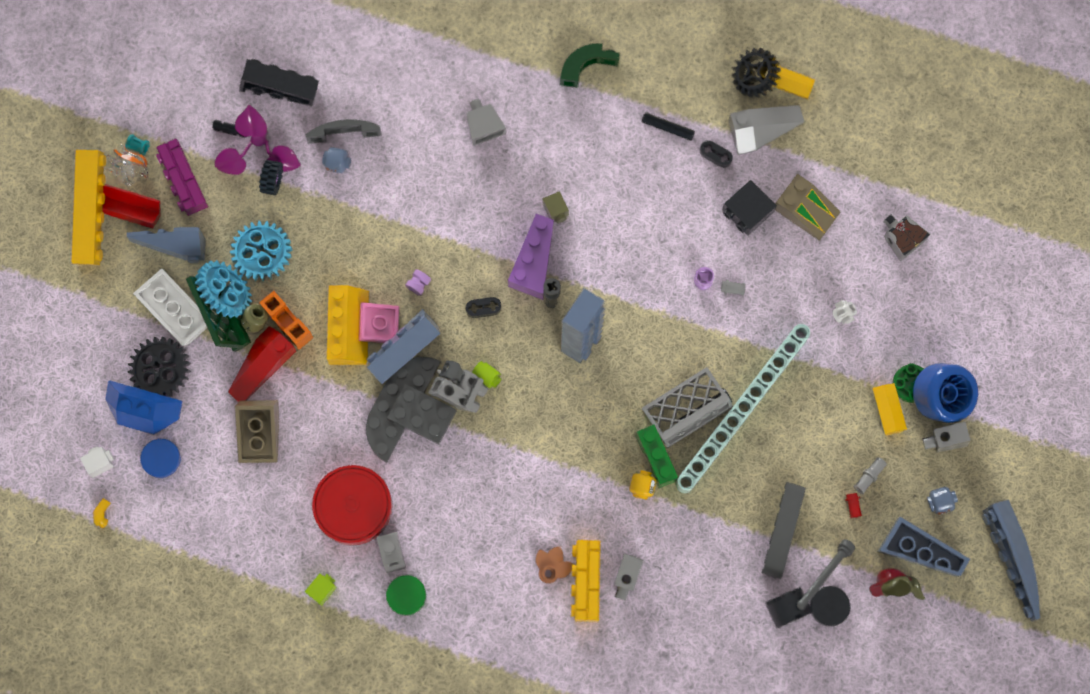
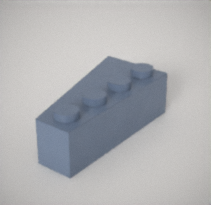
M422 309L391 340H387L377 353L374 352L367 358V368L383 384L441 334L438 325Z

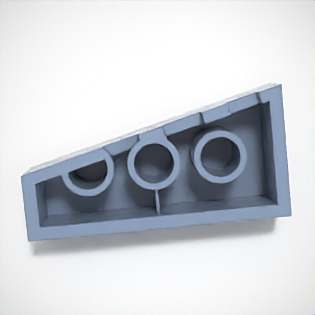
M902 517L896 519L877 551L956 577L961 576L970 561V558Z

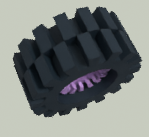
M266 160L260 174L259 191L260 193L276 196L280 189L281 179L283 178V163Z

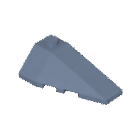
M199 227L174 228L173 232L158 229V232L154 234L150 231L127 233V238L132 243L188 260L189 263H199V260H205L206 239Z

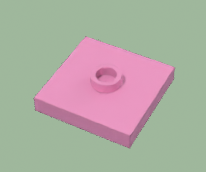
M362 302L360 304L359 341L385 343L387 340H391L398 332L399 306Z

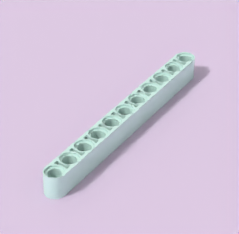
M798 324L794 327L687 465L676 482V487L681 493H689L803 347L810 336V329L807 325ZM796 332H803L805 337H797ZM791 346L794 352L788 353L784 347ZM773 361H780L782 363V367H776L773 364ZM768 375L771 378V382L763 381L762 376ZM757 390L760 396L754 397L750 391ZM739 405H746L748 407V411L742 412L739 409ZM727 420H735L737 426H729ZM716 435H724L725 441H717ZM711 449L714 456L707 457L704 454V450ZM699 464L702 467V471L695 472L692 466ZM687 479L690 481L691 486L685 488L681 485L680 481Z

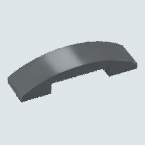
M346 119L322 124L306 134L308 144L327 142L326 135L362 131L363 138L382 136L380 126L363 120Z

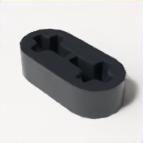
M710 140L704 141L700 146V154L703 158L722 168L731 165L733 155L729 150ZM708 146L712 147L711 151L705 152V148H708ZM724 155L728 156L727 160L721 161V157H724Z
M496 297L470 300L466 304V313L471 318L494 316L500 313L501 302ZM491 302H494L495 305H498L497 307H495L494 311H492L491 308L484 307L490 306ZM472 305H476V308L483 307L482 309H477V313L469 310L472 308Z

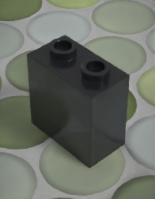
M750 180L723 204L722 211L727 219L732 220L736 224L740 232L749 236L775 212L777 205Z

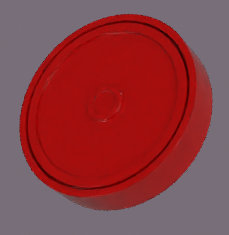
M347 465L332 470L319 482L313 495L312 510L317 525L331 540L344 545H361L375 539L388 525L392 514V497L386 483L376 472L364 466Z

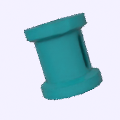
M134 134L129 135L125 144L127 150H134L143 156L146 155L150 147L148 140L138 139Z

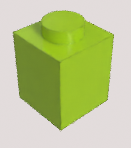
M319 573L304 592L322 606L337 587L334 585L335 580L327 573L325 576Z

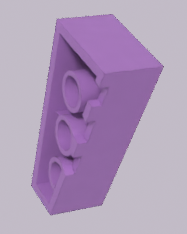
M536 213L508 279V287L542 300L544 299L543 285L547 277L554 227L553 219Z

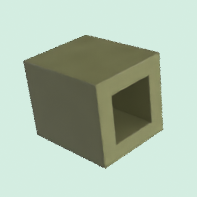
M560 191L543 198V206L548 217L556 223L564 222L569 216V210Z

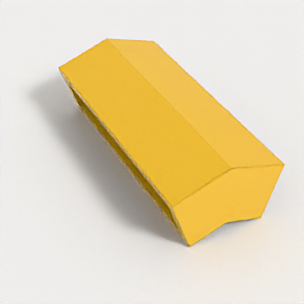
M778 66L781 72L777 73V75L781 79L775 80L778 86H772L808 99L815 79Z
M895 383L874 387L873 392L885 435L907 430Z

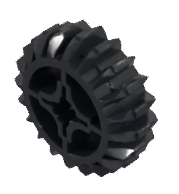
M753 48L752 52L746 50L745 56L740 54L741 60H735L737 67H732L736 72L731 74L735 79L733 84L737 85L736 89L741 91V94L748 95L750 98H753V96L760 98L761 94L767 96V90L773 92L772 85L778 86L775 80L781 79L777 75V73L781 72V69L778 67L780 63L776 60V56L771 55L769 50L765 51L763 48H759V50ZM756 60H763L762 62L759 61L757 64H752V62ZM760 82L759 85L749 86L751 83Z

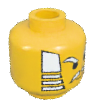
M640 470V474H633L629 487L633 497L647 500L648 497L654 495L657 480L651 477V472Z

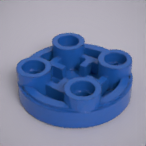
M155 439L143 448L140 461L145 472L152 477L162 479L172 475L178 469L181 455L178 447L173 442L167 439Z

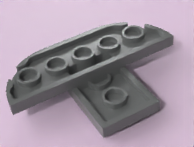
M430 357L412 358L386 381L366 422V436L369 445L382 461L388 462L405 428L438 445L440 444L457 412V409L424 394L441 363L440 360Z

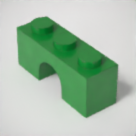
M655 424L636 431L635 437L642 452L645 453L649 461L651 472L657 480L658 488L660 489L676 482L678 479L677 473Z

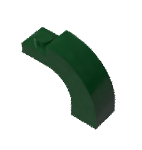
M601 43L588 44L576 49L563 64L560 86L578 88L582 71L593 64L618 67L620 53L614 50L603 51V44Z

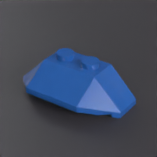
M110 380L108 381L105 397L118 425L153 435L180 419L183 403L181 400Z

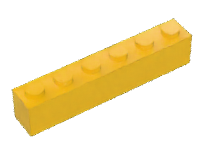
M76 150L71 264L100 265V261L103 259L101 242H103L104 234L101 228L104 222L102 204L105 202L103 185H105L106 177L103 173L106 166V156L104 152L99 150Z

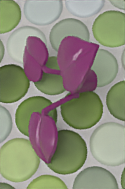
M248 105L235 121V128L239 134L244 137L251 136L248 145L240 155L235 148H226L217 155L214 162L215 168L226 174L239 175L245 171L247 165L242 157L245 156L253 144L257 147L265 145L267 154L270 155L267 160L283 163V172L292 171L301 166L294 151L287 146H276L272 152L270 151L269 141L266 140L268 134L267 124L261 114L251 105Z

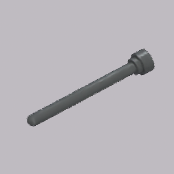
M844 539L840 542L837 550L838 553L797 603L799 609L806 607L842 559L852 555L855 551V546L851 541Z

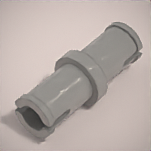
M877 457L873 464L863 471V476L853 486L858 493L864 494L872 482H876L877 476L887 466V463Z

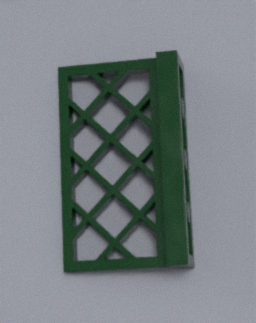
M193 276L186 278L215 346L229 347L232 351L236 352L250 344L251 340L241 325L240 316L230 318L228 315L223 317L222 312L215 314L210 309L209 303L204 304L206 299L200 297L202 292L196 290L199 287L195 284L198 279Z

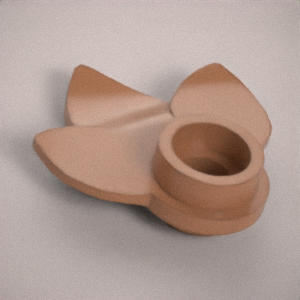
M561 546L552 548L548 553L539 549L535 557L536 565L539 568V578L547 584L555 582L557 578L567 577L572 571V565H574L571 562L563 561ZM546 570H550V577H546Z

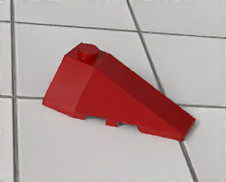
M269 326L256 338L228 393L237 402L247 401L297 352L295 347L281 333Z

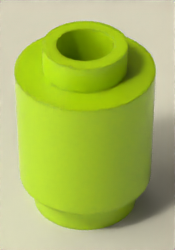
M480 361L472 371L473 374L484 380L483 384L489 389L497 387L501 382V373L487 362Z

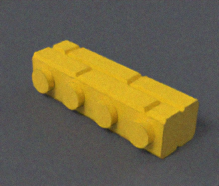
M577 540L576 545H572V557H576V565H572V577H576V582L571 587V597H575V605H571V617H575V622H599L600 540Z

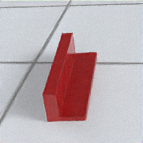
M108 184L103 185L105 202L102 204V212L104 214L148 228H154L161 216L159 200Z

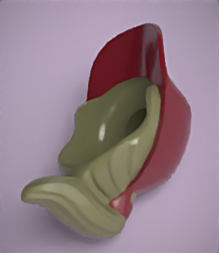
M895 568L881 570L877 575V583L869 587V591L874 597L882 595L885 597L890 595L901 597L913 593L917 599H925L919 581L915 577L907 576Z

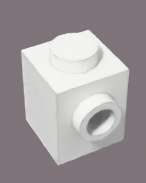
M94 447L88 451V454L80 458L88 475L92 478L114 467L112 463L114 460L113 455L109 450L106 451L102 447Z

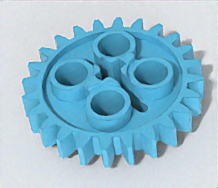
M258 221L257 226L251 222V228L244 225V232L238 230L240 237H233L236 243H232L231 247L235 250L230 251V254L234 256L231 260L233 263H236L234 266L236 269H240L241 275L246 273L247 279L253 275L254 281H257L258 277H261L262 281H264L265 276L272 280V274L279 276L278 270L285 271L283 264L289 265L286 259L292 258L288 252L293 250L291 246H288L291 244V241L286 239L288 237L286 232L282 233V227L276 230L277 226L275 223L270 227L268 221L264 225ZM256 236L262 237L260 241L253 242ZM272 244H278L276 249H270ZM264 248L265 252L260 251L258 253L257 249L262 250ZM246 253H253L250 258H244ZM264 260L270 261L268 265L261 266Z
M211 260L209 263L206 262L197 271L198 274L195 277L198 280L195 284L199 287L196 290L202 292L200 297L206 299L204 303H209L211 310L215 308L217 314L222 312L223 317L228 315L230 318L233 316L237 318L250 306L249 304L252 300L249 298L252 294L248 293L250 288L245 286L247 281H242L243 275H238L237 269L231 270V265L226 267L224 262L220 264L216 260L213 263Z

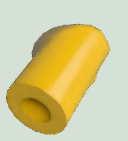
M102 498L93 511L94 524L100 528H104L108 524V519L104 517V512L111 504L104 498Z

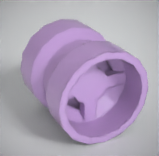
M708 267L699 268L694 278L695 286L701 290L710 288L714 280L713 271Z
M416 269L412 274V279L408 280L405 286L410 291L421 296L425 285L430 283L431 278Z

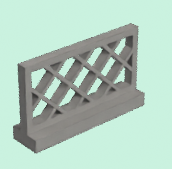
M706 367L644 406L642 410L652 425L655 424L661 439L668 448L729 410L733 405L728 395ZM707 374L710 378L708 385L698 384L700 378ZM687 386L694 387L692 396L682 394L683 389ZM697 388L707 389L705 398L695 396ZM710 390L719 391L721 396L716 399H709ZM677 397L676 405H666L667 399ZM681 398L690 399L689 408L679 407ZM694 400L704 402L703 407L699 410L692 409ZM654 407L661 408L659 416L651 415L649 410ZM664 409L674 410L672 419L663 417ZM677 412H687L686 418L683 420L676 419ZM661 421L671 422L670 428L662 432L660 429Z

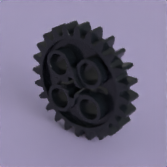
M154 337L153 342L146 339L147 345L145 346L140 343L141 350L134 349L137 355L130 356L134 362L128 363L129 366L133 367L128 373L134 376L129 380L136 382L133 385L135 388L166 396L167 393L168 396L172 397V391L174 390L179 393L178 386L185 387L182 381L189 380L185 376L186 373L191 372V370L186 368V366L191 365V362L185 361L189 358V355L183 354L186 349L183 347L179 348L180 343H174V340L171 338L166 340L165 337H161L159 341L157 337ZM171 353V358L165 361V355ZM152 356L151 363L146 364V359ZM173 371V377L167 380V374ZM154 374V381L148 383V377Z

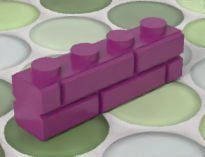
M175 138L157 146L158 154H156L160 165L164 164L166 168L163 170L167 181L171 179L173 185L170 188L173 195H178L180 199L177 204L181 212L185 211L187 216H190L208 208L178 139Z

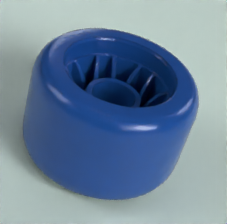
M936 363L927 366L919 373L913 387V399L917 409L923 416L934 421L947 423L962 421L973 412L978 401L979 390L975 377L968 369L956 364Z

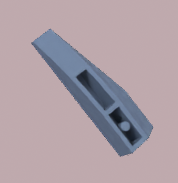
M1005 500L994 503L983 510L982 518L992 531L990 536L993 543H997L1000 551H998L1001 561L1006 563L1008 578L1014 581L1016 586L1015 594L1024 604L1023 612L1032 622L1040 619L1038 586L1032 556L1010 501Z

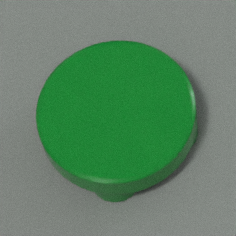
M910 363L901 367L895 373L892 383H895L898 397L901 400L914 403V383L924 368Z
M399 576L387 588V603L399 615H413L425 605V587L414 576Z

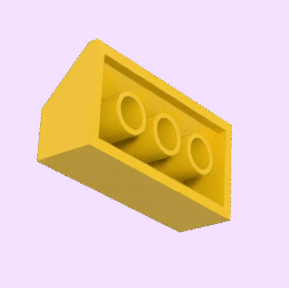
M329 285L327 361L329 365H366L368 342L359 341L360 304L362 302L369 303L368 290L349 285Z

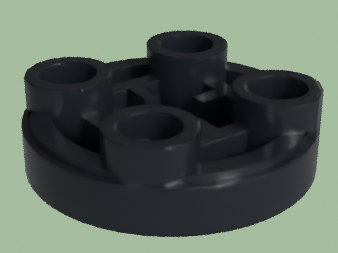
M822 587L810 600V607L813 611L811 615L821 625L828 627L837 626L843 623L849 616L851 609L850 600L846 593L838 587Z

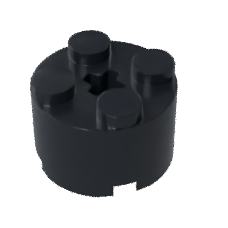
M801 587L765 602L776 628L813 613L809 603L804 609L797 607V603L804 596V591Z

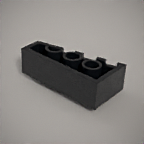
M247 59L239 92L245 93L247 89L252 90L254 95L261 96V94L266 93L274 99L286 97L289 102L312 106L319 80L310 75H299L293 70L286 71L280 69L273 64H263L257 59Z

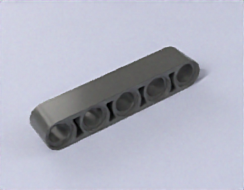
M786 482L784 486L785 491L781 497L780 510L776 516L775 528L772 531L769 542L770 547L767 550L764 561L765 566L762 569V574L779 579L782 578L806 489V487Z

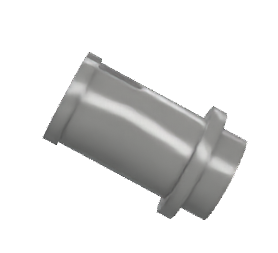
M729 280L722 281L721 292H724L725 295L731 293L744 296L745 283L729 282Z

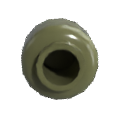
M257 304L248 306L241 316V325L245 330L252 333L261 331L268 321V313L262 306Z

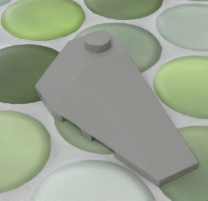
M800 105L748 109L730 113L728 122L736 151L739 155L760 149L765 144L772 142L777 137L804 123Z

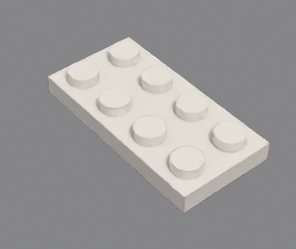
M160 269L133 293L184 348L207 329L198 306L163 269Z

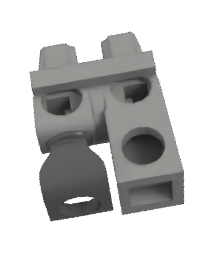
M446 361L439 375L442 378L435 379L429 394L439 397L459 410L476 413L480 407V403L474 400L476 395L483 397L488 390L483 384L484 380L468 370H462L459 363ZM445 378L457 380L456 385Z

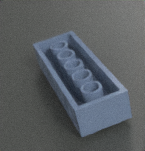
M585 288L562 320L561 352L578 363H581L583 359L586 361L592 352V345H597L600 341L603 331L604 311L606 309L604 308L605 300Z

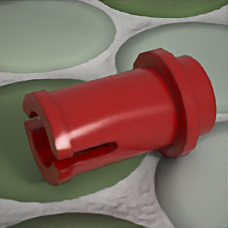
M857 493L846 495L845 501L848 504L850 518L862 516L859 504L860 496Z

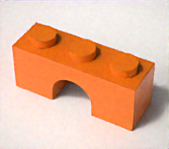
M272 291L259 302L260 306L268 313V316L298 350L313 339L309 329L299 318L297 319L275 291Z

